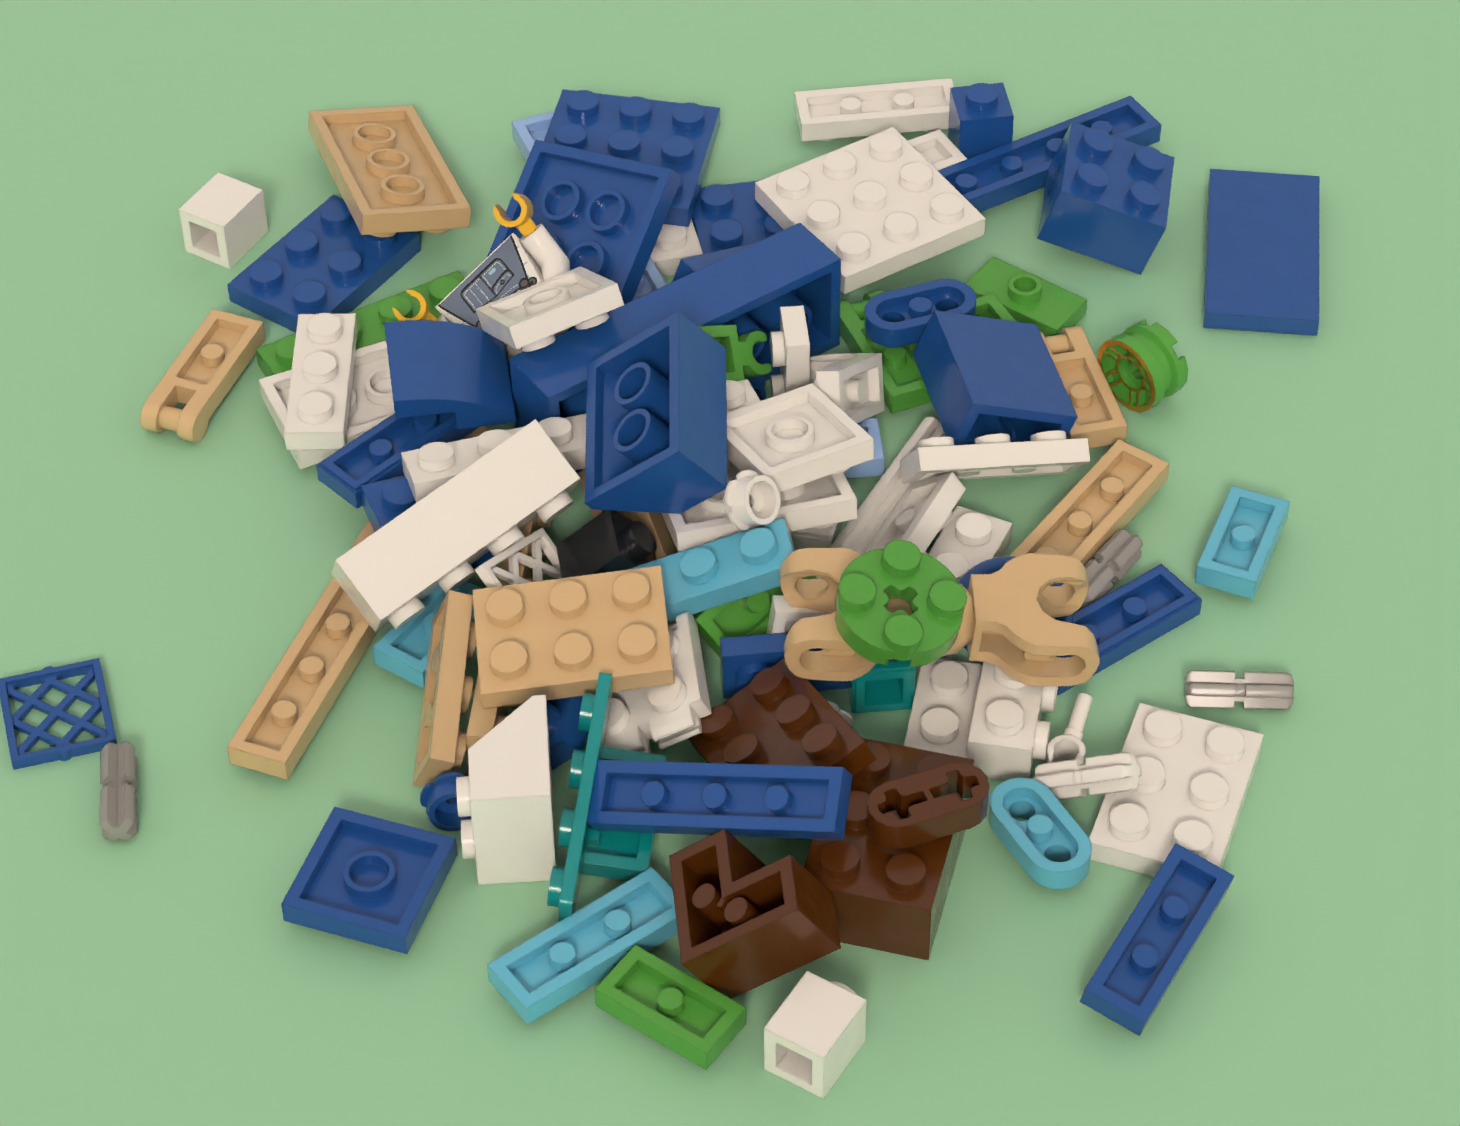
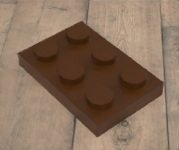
M785 657L774 666L760 671L752 679L751 683L723 704L711 708L712 714L701 718L702 733L688 738L706 763L844 767L855 776L876 760L866 742L807 679L797 677L789 670L785 663Z

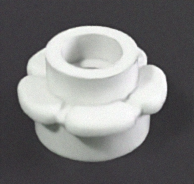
M742 470L737 473L736 480H731L726 486L723 497L724 509L731 523L739 530L745 531L749 528L767 525L775 520L780 510L781 498L776 483L766 475H758L753 470Z

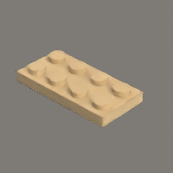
M413 105L309 111L308 131L361 235L384 238L391 237L398 232L412 231L439 234L453 228L470 227L471 207Z

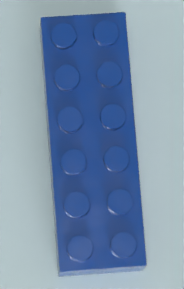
M798 223L628 302L624 306L609 311V319L600 325L582 330L573 328L556 336V340L544 348L522 352L511 357L510 370L516 417L515 428L524 427L535 419L539 423L541 420L550 417L566 418L585 414L587 402V364L678 311L697 326L736 325L738 336L754 331L764 332L767 336V341L754 344L753 356L759 364H771L772 371L763 375L765 381L770 379V375L780 374V367L772 366L770 351V332L780 331V307L804 305L810 342V357L820 355L839 346L841 259L803 224ZM584 469L575 470V472L578 473Z

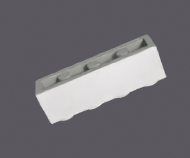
M535 419L337 558L331 574L375 633L388 623H391L395 630H397L425 610L426 607L421 602L423 598L439 587L442 588L445 594L449 590H455L475 574L476 571L471 566L472 563L489 551L493 556H496L524 539L525 536L520 529L539 516L544 524H546L570 507L574 501L569 494L574 490L580 477Z

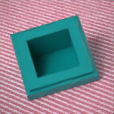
M911 660L889 661L888 665L877 663L867 674L848 681L851 712L867 713L912 709L915 696L916 667H909Z

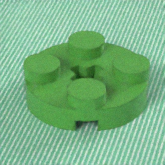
M893 540L887 543L883 549H874L858 556L844 569L835 598L837 610L835 621L841 637L862 657L883 665H888L890 658L898 661L911 660L909 667L924 666L944 656L957 640L967 602V594L952 572L932 556L920 552L919 548L910 541ZM889 599H901L908 602L913 613L909 615L902 609L891 613L886 609Z

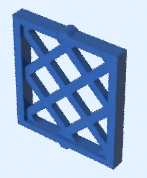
M99 658L58 667L48 666L43 668V670L0 679V701L13 770L57 760L67 761L72 757L99 752L109 742L117 744ZM85 675L75 687L60 681L61 679ZM95 679L99 697L85 692ZM41 684L31 696L16 690ZM51 688L67 694L56 707L41 701ZM9 698L23 703L13 715L11 714ZM76 699L92 705L81 718L65 712ZM33 708L48 715L37 728L22 721ZM101 711L106 729L91 723ZM58 719L73 726L62 739L47 733ZM14 729L29 735L19 747H17ZM82 731L99 737L72 744ZM39 740L54 746V748L27 753Z

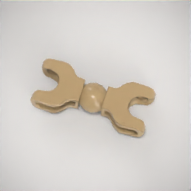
M803 548L790 553L781 564L779 576L781 591L785 600L792 607L824 612V615L799 619L791 626L784 642L785 663L795 676L808 680L852 681L867 674L877 664L859 655L844 641L838 632L835 621L837 612L835 598L841 574L849 563L862 555L861 553L849 548ZM1025 553L1012 558L999 571L992 574H971L968 590L963 586L966 590L967 602L957 640L944 656L957 653L967 645L969 661L994 664L1009 677L1027 686L1079 685L1089 680L1097 671L1100 659L1094 634L1086 626L1054 619L1055 617L1074 614L1081 608L1089 590L1088 576L1080 560L1067 555ZM807 576H818V577H821L822 579H809V580H808V579H802V578H803V577H807ZM1054 583H1065L1061 586H1050ZM889 599L886 609L891 613L900 609L906 611L909 615L913 613L908 602L901 599ZM815 648L822 649L821 651H809ZM1075 655V656L1066 657V658L1056 657V656Z

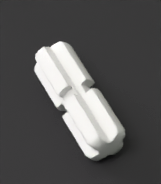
M1120 752L1085 758L1086 764H1083V759L1080 758L1042 763L1035 768V777L1032 778L1047 786L1058 800L1085 797L1087 796V790H1089V794L1092 796L1132 791L1138 787L1139 777L1142 776L1141 766L1137 764L1134 754Z

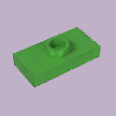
M992 257L966 282L974 290L976 298L994 293L1017 322L1037 324L1039 331L1045 337L1061 334L1062 328L1075 326L1086 315L1087 299L996 257Z

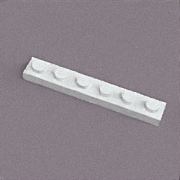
M748 379L741 381L726 380L727 413L760 401ZM586 413L566 418L550 417L541 420L539 424L574 470L585 469ZM524 427L510 430H489L477 437L448 443L432 442L422 446L420 449L401 452L403 472L408 480L416 503Z

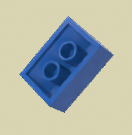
M678 311L587 364L585 504L593 510L681 514L726 489L728 473L726 348Z

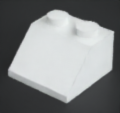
M533 695L468 749L469 776L456 777L458 816H471V819L461 820L463 859L476 860L478 885L550 881L552 868L556 866L553 786L546 695Z

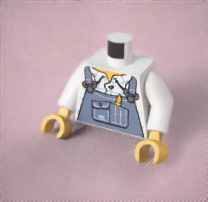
M511 193L521 206V214L517 220H510L500 205H494L493 214L501 225L516 227L523 235L521 238L512 233L435 307L442 314L438 318L430 313L429 303L425 297L414 290H406V292L419 300L421 307L418 315L413 318H405L394 307L392 310L394 316L399 321H443L482 328L476 312L477 308L570 271V261L541 223L536 226L532 221L533 205L531 200L523 194ZM568 329L554 334L555 337L566 332ZM504 343L506 358L509 360L511 357L524 352L521 348L515 349Z

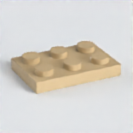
M661 565L472 590L479 687L483 709L523 704L533 695H546L547 701L583 696L584 692L595 694L599 672L612 674V692L675 684Z

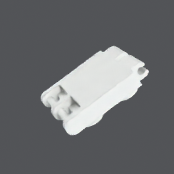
M689 611L677 615L676 623L669 626L675 684L612 692L604 747L651 753L650 739H653L654 742L659 741V748L664 749L702 733L701 718L712 714L698 627L693 615ZM587 732V735H586V745H587V739H588V733H589V732Z

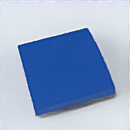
M429 320L384 322L395 419L455 412L457 429L516 423L504 342L483 331L482 328L466 324Z

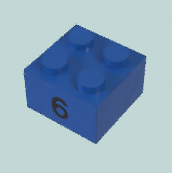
M1072 121L1048 168L1037 239L1141 275L1166 229L1175 157L1163 154L1153 147L1141 146L1112 136L1102 129L1090 128Z

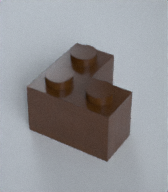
M726 829L669 855L681 964L704 984L730 999L841 949L833 893L791 855L766 866Z

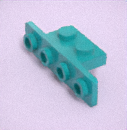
M599 672L596 693L584 692L582 698L578 731L589 732L585 751L573 750L568 788L579 789L575 808L563 807L558 846L568 848L565 867L553 866L547 906L558 907V922L575 913L582 874L629 881L650 867L655 833L597 831L587 824L597 760L666 762V756L604 747L612 697V674Z

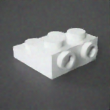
M938 659L920 668L904 746L974 759V766L981 769L989 779L1006 781L1012 778H1030L1033 760H1046L1051 722L1041 721L1042 711L1054 713L1058 686H1027L1009 677L998 666L989 662L976 664Z

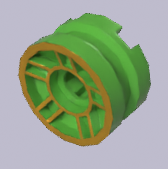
M1146 319L1135 322L1127 327L1122 334L1115 335L1105 341L1098 350V363L1115 399L1127 409L1139 413L1150 410L1158 405L1163 398L1172 396L1180 391L1187 382L1188 367L1185 356L1178 358L1172 347L1178 341L1159 323L1156 322L1149 326Z

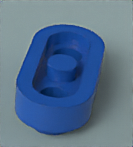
M940 279L877 294L865 306V333L873 342L889 348L918 343L934 310L975 316L976 294L969 285L954 279Z

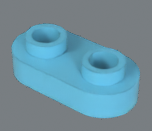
M1012 778L996 786L990 796L989 824L1029 877L1039 885L1051 889H1066L1082 882L1090 869L1092 851L1090 839L1051 790L1041 782L1030 778ZM1015 818H1025V819H1028V820H1026V821H1019V820H1016Z

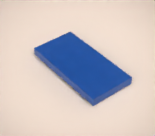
M1210 169L1207 208L1204 328L1317 336L1319 326L1320 176Z

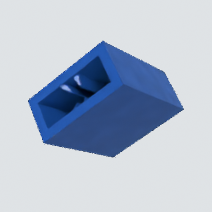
M934 310L912 354L945 436L953 437L954 445L975 444L974 439L977 437L1000 433L1009 434L1011 442L1031 441V435L1045 431H1065L1066 437L1068 436L1078 416L1037 324Z

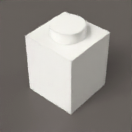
M219 172L179 208L185 251L228 269H231L269 232L263 190Z
M806 971L764 1027V1070L824 1099L866 1040L867 1000L858 996L845 984L836 981L829 982Z

